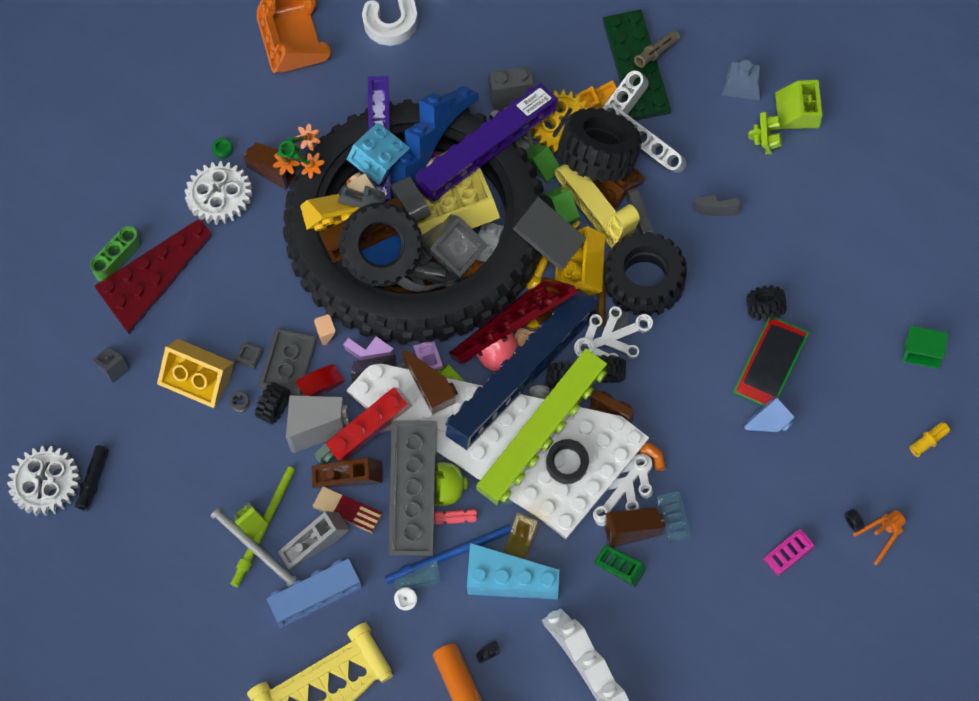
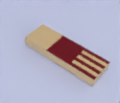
M322 487L313 504V508L322 512H339L344 522L371 534L374 533L383 515L382 512L326 487Z

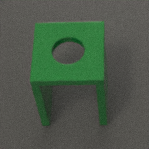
M910 325L905 337L902 362L939 369L941 359L945 357L948 333Z

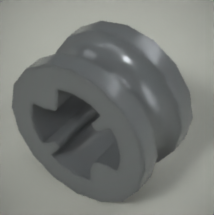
M241 391L234 392L229 398L231 409L236 413L246 411L249 407L248 396ZM236 399H238V400H242V399H243V405H240V404H237V405H236L235 400H236Z

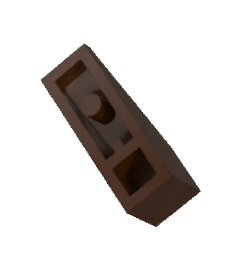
M402 351L403 360L432 414L456 403L455 395L458 392L453 383L449 384L446 377L409 351Z
M368 457L312 466V488L365 486L383 483L382 461Z

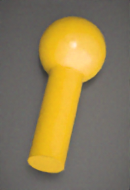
M543 255L530 282H527L526 288L528 290L541 282V277L549 261Z

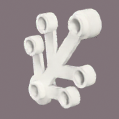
M614 306L609 310V318L602 336L593 340L596 329L602 324L601 316L594 314L589 319V327L585 337L575 342L574 352L579 357L583 352L581 346L585 345L595 355L618 356L616 353L609 354L598 349V347L605 345L625 353L629 359H635L639 354V348L636 345H627L617 340L638 331L641 333L650 331L653 320L649 315L642 314L637 317L635 323L612 332L616 321L622 315L621 309ZM616 310L619 316L614 317L611 312ZM597 318L599 324H593L592 319ZM646 322L647 327L642 328L639 323ZM629 349L636 350V354L631 355Z
M636 455L622 472H629L628 475L616 479L608 490H616L603 506L597 507L593 512V518L597 525L604 526L605 514L603 516H598V514L611 512L625 493L627 498L626 510H630V506L633 505L636 506L633 510L640 509L636 501L633 485L638 476L641 483L638 489L642 498L652 496L653 490L649 484L648 473L651 471L653 463L648 455ZM644 489H649L647 493L642 492Z

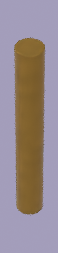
M605 267L603 268L602 292L598 293L597 301H599L597 315H600L602 318L600 327H605Z

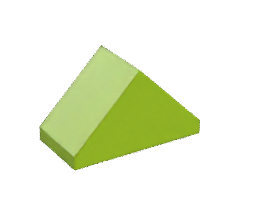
M250 501L233 515L235 523L251 539L268 525Z

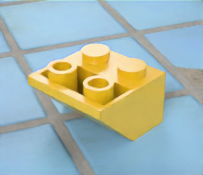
M339 194L309 199L300 205L306 229H315V231L327 229L329 225L335 226L346 221L360 207L338 203Z

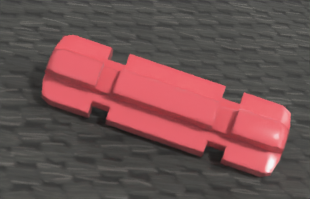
M464 509L449 510L446 513L435 511L436 525L444 524L443 522L453 524L465 523L467 520L468 522L477 521L476 509H467V511H464Z

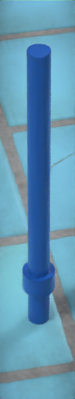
M510 525L504 526L411 566L407 564L401 567V570L385 576L388 585L403 578L407 580L414 577V574L468 552L470 550V543L482 546L511 534Z

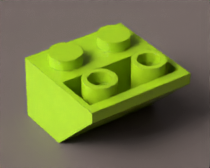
M819 80L796 81L775 92L777 116L781 120V129L820 127L822 107Z

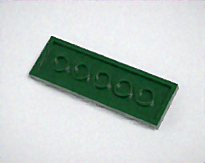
M642 10L603 17V25L620 84L631 71H639L648 79V87L630 110V117L637 121L671 114L670 103L657 60L650 61L642 68L638 67L634 61V58L641 54L645 47L652 45ZM636 78L633 82V85H639L641 82V78ZM624 94L625 101L628 100V94Z

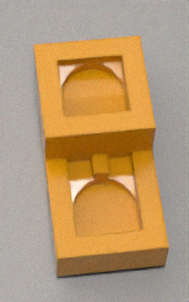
M614 80L596 89L591 86L576 94L575 97L580 95L579 102L587 101L584 105L585 108H603L617 89Z

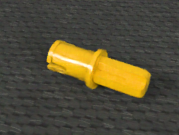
M941 422L929 432H924L920 439L910 445L911 452L916 457H919L931 446L935 447L940 439L950 433V428L946 423Z

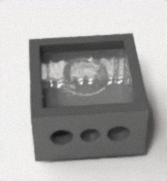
M450 214L424 243L423 248L451 275L461 277L486 249L488 244L459 216Z

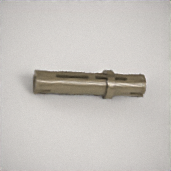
M672 30L653 45L645 47L644 51L634 58L635 64L642 68L650 61L658 59L661 53L680 40L679 33Z

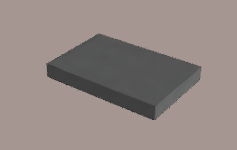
M539 197L533 201L512 228L559 270L564 269L586 239Z
M275 328L258 385L259 389L266 390V386L270 382H275L289 389L290 395L301 396L302 393L295 381L308 374L317 343V336Z

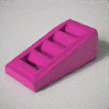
M799 529L765 556L763 560L779 576L813 551L814 544ZM796 540H798L800 544L804 547L803 549L796 542ZM791 545L797 554L795 555L788 546ZM782 551L790 558L789 561L782 555ZM775 556L783 563L782 567L773 559Z

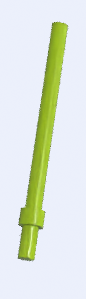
M287 467L263 516L268 525L252 538L258 545L296 471L292 467ZM249 548L243 559L239 560L236 566L237 571L230 583L236 588L239 587L245 573H248L252 566L251 561L255 554Z

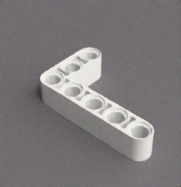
M639 71L629 72L603 109L609 112L615 110L617 115L626 117V120L631 121L634 124V128L638 129L640 136L647 134V140L641 144L643 151L672 172H682L686 167V159L628 115L648 87V79ZM640 77V78H641L640 84L637 85V86H634V85H633L634 80H635L636 78ZM628 94V100L621 103L622 96ZM658 146H663L662 153L656 155V148ZM678 157V158H679V163H678V165L675 166V167H672V166H671V161H672L674 158Z

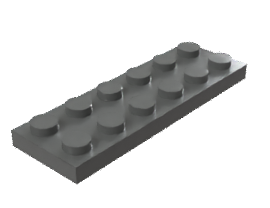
M392 420L388 555L434 556L437 421Z

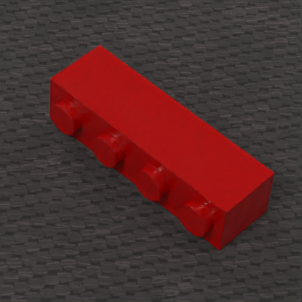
M393 387L325 444L338 461H345L391 424L392 420H396L413 405L399 388Z

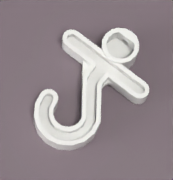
M373 0L366 2L362 11L365 32L370 39L378 44L388 46L402 44L409 40L416 32L418 26V14L414 0H397L401 17L398 21L390 24L380 20L381 13L378 2Z

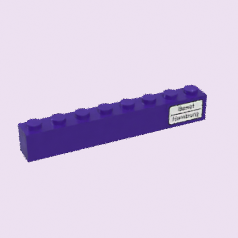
M541 83L536 87H531L524 96L515 99L505 110H500L490 121L482 123L475 132L467 134L460 143L452 145L444 155L436 157L426 168H421L415 175L416 187L429 201L435 202L557 110L558 98Z

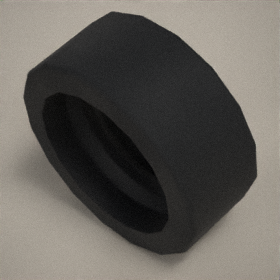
M564 439L554 443L549 449L546 458L548 473L554 480L563 484H573L581 480L586 474L589 464V456L585 447L572 439ZM563 449L573 450L580 457V467L572 474L561 473L555 466V456Z

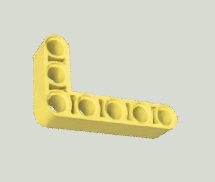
M565 164L555 169L554 173L559 183L571 190L577 206L595 229L605 235V241L612 249L617 242L621 243L622 238L625 236L633 237V233L640 220L638 211L633 205L628 204L616 212L589 177L578 175V172H573L569 169V165Z

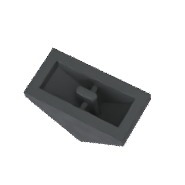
M109 347L92 360L112 383L129 371L121 354Z

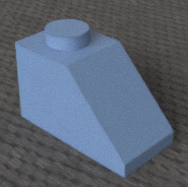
M774 396L743 424V427L749 431L779 432L781 429L785 431L793 424L792 419L795 417Z

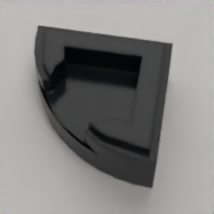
M496 640L483 647L476 654L479 663H483L500 654Z

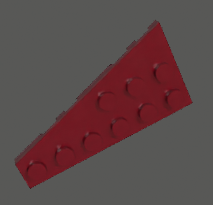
M197 219L94 286L128 335L134 330L133 327L136 323L145 317V313L152 304H156L172 285L179 272L188 266L187 263L190 259L197 255L211 239V232L201 219Z
M548 277L543 278L537 286L529 289L498 316L492 318L486 325L482 326L449 352L450 357L459 363L469 361L474 355L493 343L528 325L535 318L577 294V289L571 284Z

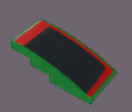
M769 317L746 362L733 393L761 406H764L774 396L779 399L810 332L774 317V320H771Z

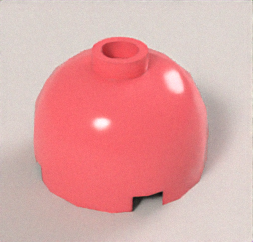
M511 333L476 355L484 367L496 372L506 359L509 360L513 356L519 344L514 334Z

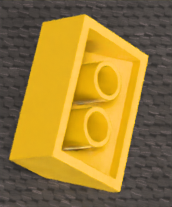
M586 226L577 230L586 238L564 269L559 270L556 267L555 280L574 285L576 289H580L589 296L602 292L605 235Z
M176 339L165 347L157 384L215 408L230 381L234 362Z

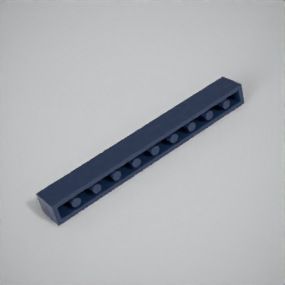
M577 289V294L565 300L561 307H556L551 317L540 324L535 334L531 333L526 343L522 347L518 346L513 356L509 360L506 359L501 364L500 369L488 377L486 384L483 387H478L473 397L469 401H464L459 411L447 419L445 424L447 426L446 437L465 450H468L589 323L590 317L597 314L599 301Z

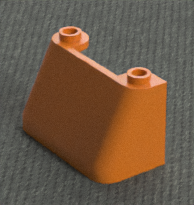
M261 0L256 13L257 22L273 73H284L326 62L330 57V46L326 42L319 43L311 18V14L316 8V0Z

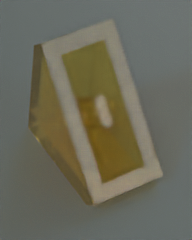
M517 513L504 552L526 559L539 532L538 521Z

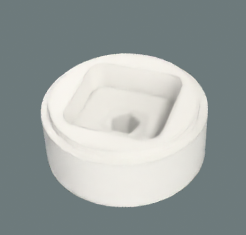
M402 587L396 591L394 601L399 609L410 610L417 603V595L413 589Z

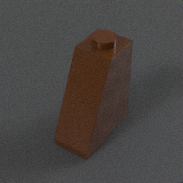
M255 142L244 154L243 158L246 167L287 190L296 175V166H292L294 174L289 173L286 169L285 173L280 175L281 167H273V164L278 162L274 155L277 154L279 149Z
M657 507L605 513L604 529L609 546L612 548L661 536L663 527H666L664 516L658 513Z

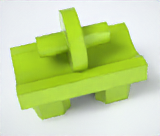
M766 112L760 113L761 129L758 124L753 125V130L748 132V138L754 141V145H760L761 140L762 148H765V154L768 155L772 154V149L782 147L780 133L771 134V130L781 129V120L779 116H768Z

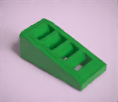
M606 544L594 562L598 567L634 588L638 585L646 571L642 562ZM609 554H612L613 556L608 564L604 563ZM619 558V559H620L619 563L617 564V566H616L615 568H613L615 562H616L617 559ZM627 563L628 566L626 567L625 571H624V572H621V570L623 569V567H624L625 564Z

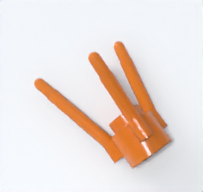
M893 510L889 514L885 513L881 518L866 525L862 530L853 533V536H858L881 523L882 526L874 532L875 535L884 530L889 533L894 532L874 561L875 565L879 564L896 538L903 532L902 526L906 524V519L897 510Z

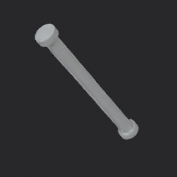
M218 507L211 514L210 517L212 519H217L287 583L286 586L288 588L291 587L293 582L298 580L296 575L292 576L223 513L221 507Z

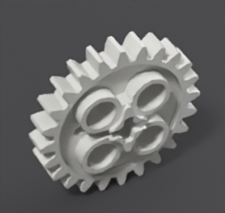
M222 161L219 162L218 166L211 162V168L203 165L204 171L197 169V176H190L192 182L186 183L188 189H185V200L193 215H198L201 221L206 217L207 224L212 219L216 225H218L219 220L226 224L227 218L234 221L233 215L236 214L241 217L240 210L247 211L245 204H251L249 197H252L253 194L248 175L245 176L244 170L239 171L237 165L232 168L230 162L226 166H223Z
M41 446L40 452L32 448V455L25 452L24 460L17 458L19 466L12 465L15 473H10L8 476L13 481H9L7 484L12 488L9 490L10 495L14 496L12 500L15 504L18 503V507L21 510L25 508L28 514L33 511L36 516L42 511L47 516L49 510L56 514V507L58 506L64 510V502L72 503L69 497L77 496L73 489L79 488L80 485L75 481L80 480L81 477L79 474H76L80 471L77 466H74L76 462L73 458L70 459V455L67 452L63 454L61 448L55 452L52 446L46 451ZM40 466L37 472H32L35 467ZM57 469H62L58 475H53ZM30 487H35L34 491L27 493ZM57 489L54 495L48 496L51 490Z

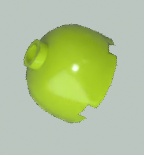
M436 462L435 506H449L458 502L462 497L463 490L467 489L466 476L463 477L458 466L450 462Z

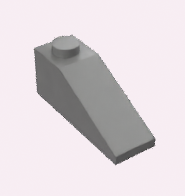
M325 511L281 548L278 553L288 570H292L333 545L350 530L339 512Z

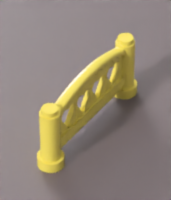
M364 622L347 633L352 641L273 689L265 681L251 688L247 695L251 701H289V697L297 701H308L309 685L326 693V698L323 701H355L375 680H380L383 683L392 678L393 674L388 662L370 634L371 628L367 622ZM349 661L367 670L366 675L363 677L358 676V679L354 682L348 679ZM329 673L344 679L347 682L346 687L343 689L338 688V691L334 694L328 691Z

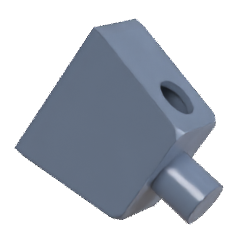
M748 60L731 62L724 76L722 96L760 100L762 89L761 67L752 64Z

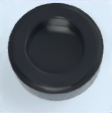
M855 509L845 512V519L853 531L858 532L865 527L860 514Z

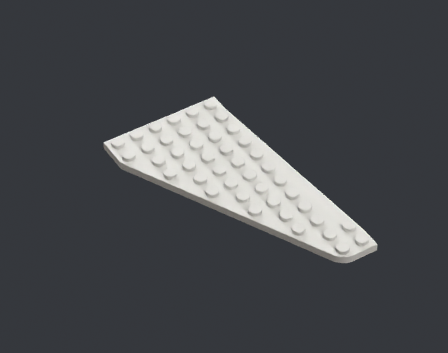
M386 364L371 365L346 390L347 394L362 406L369 408L393 387L399 388L413 406L396 420L437 421L436 452L479 480L482 479L545 400L520 394L472 446L465 450L446 437L447 426L445 424L452 414L455 415L459 411L464 401H469L473 397L478 387H483L482 385L446 378L449 384H454L458 392L455 395L456 403L434 414L431 413L408 369ZM580 407L574 417L570 415L565 421L567 425L560 434L556 432L552 437V440H554L552 445L564 439H572L582 444L589 456L586 474L581 480L573 484L557 482L550 476L546 467L549 449L547 451L542 450L538 455L540 459L533 468L529 467L524 473L526 477L519 486L515 484L510 490L512 495L509 499L542 520L567 540L649 440L647 435L622 416ZM570 449L559 451L554 459L557 470L564 474L576 472L581 464L579 455Z

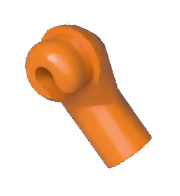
M647 442L640 450V454L649 455L653 458L655 471L665 470L666 466L662 450L653 443Z

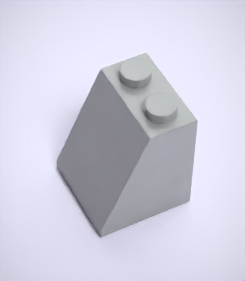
M291 395L289 397L286 439L293 453L329 440L350 423L348 405H344L342 397Z

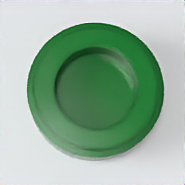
M219 138L213 142L212 151L215 157L226 159L232 155L233 146L230 140Z

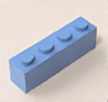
M349 558L334 562L331 565L332 567L326 570H317L311 574V577L305 580H297L291 584V587L285 590L280 589L271 593L270 597L266 600L280 629L362 589L360 580Z

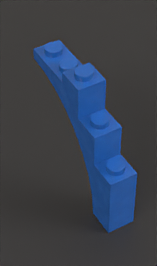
M461 86L443 96L431 93L419 100L420 123H416L405 130V144L410 149L391 167V184L408 176L411 177L415 184V175L421 168H426L445 130L462 111L479 100L478 92L467 86Z

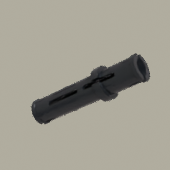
M100 445L95 446L85 479L79 486L80 492L75 508L88 511L93 494L97 491L96 485L109 452L108 448L106 449V447Z

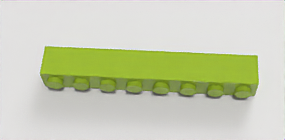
M585 348L476 485L477 491L497 506L501 502L506 503L512 495L510 490L515 484L519 486L526 477L524 474L529 467L533 468L540 459L538 455L541 451H547L554 441L552 437L556 432L560 434L567 425L565 421L570 415L574 417L581 407L579 403L583 398L587 400L594 391L592 387L595 383H601L608 373L606 372L607 363Z

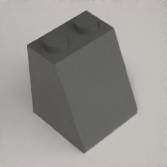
M530 66L489 72L488 84L493 110H504L515 99L521 98L531 87H534Z

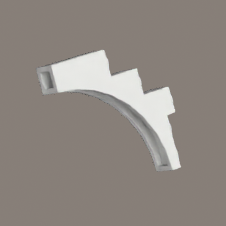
M561 608L552 611L547 617L542 619L545 628L568 655L597 701H629L625 691L615 682L604 658L594 649L584 627L576 619L572 620Z

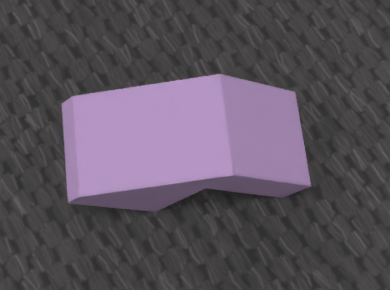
M378 337L374 338L366 350L350 338L343 344L347 352L362 362L389 358L394 355V349Z
M434 341L423 342L413 346L417 358L435 370L443 368Z

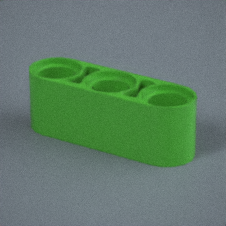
M123 227L92 259L90 268L98 281L101 282L118 271L141 247L140 237L134 227Z

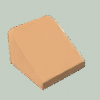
M328 314L314 320L323 346L327 345L335 334L334 325Z

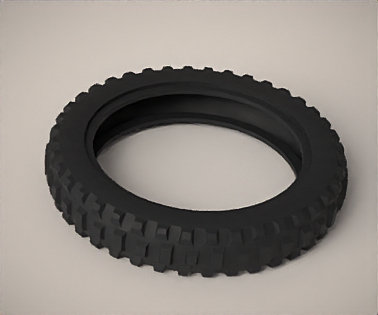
M404 99L403 103L393 105L390 101V132L405 143V130L416 123H420L419 103H413L411 99ZM467 107L448 126L434 150L446 152L452 145L460 143L467 134L475 132L482 123L487 121L486 116L482 113L474 115L470 113ZM368 108L360 116L353 114L347 117V122L343 125L336 124L331 128L332 131L326 136L323 135L319 138L321 143L317 144L313 151L309 150L306 153L305 159H307L308 153L313 157L320 153L319 160H323L325 163L319 166L321 174L314 172L312 179L309 178L308 173L305 175L301 174L305 168L301 164L295 171L296 175L290 184V191L286 195V210H284L283 216L286 225L283 227L285 242L289 244L286 246L288 258L294 260L291 263L293 272L296 277L302 278L300 283L305 292H311L313 302L318 307L324 306L327 314L332 319L338 317L342 320L343 326L348 329L357 328L361 335L368 337L373 334L385 342L397 339L399 344H407L413 340H418L419 343L432 342L436 338L440 342L447 341L449 337L454 336L456 333L462 336L474 330V326L481 328L486 325V321L490 320L492 316H498L508 307V304L512 305L516 297L526 287L527 282H530L536 265L540 262L541 253L512 228L537 197L546 204L547 201L546 197L541 195L544 188L542 181L536 178L537 169L534 163L527 161V152L522 147L518 148L515 142L480 167L481 171L489 178L499 192L506 211L505 226L497 247L486 262L466 279L441 290L420 294L394 293L373 287L354 277L339 261L333 263L319 234L321 231L306 229L300 205L306 200L337 194L343 184L359 170L347 160L353 144L369 131Z

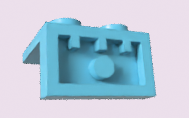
M376 123L353 144L347 160L380 185L385 180L390 168L410 148L381 124Z

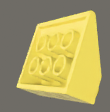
M477 169L433 203L421 193L431 215L417 221V225L423 235L435 226L443 223L450 214L459 216L471 229L499 219L500 216L481 169Z

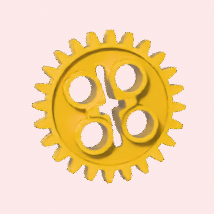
M554 90L552 94L558 98L557 106L562 109V113L555 111L531 129V131H536L533 139H540L537 145L544 143L545 146L551 148L552 154L559 150L558 144L565 122L556 137L552 135L568 109L572 110L570 115L580 109H588L584 107L587 101L579 102L580 95L573 98L572 91L567 96L565 90H562L560 95ZM544 122H549L552 125V129L547 128Z

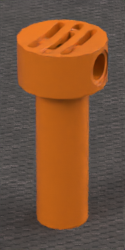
M451 643L437 649L433 653V658L452 701H483L458 644Z

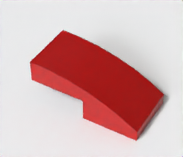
M334 364L315 370L295 381L304 396H317L323 391L328 393L345 382Z

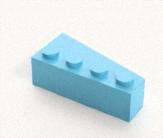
M470 543L467 577L468 595L558 600L560 570Z

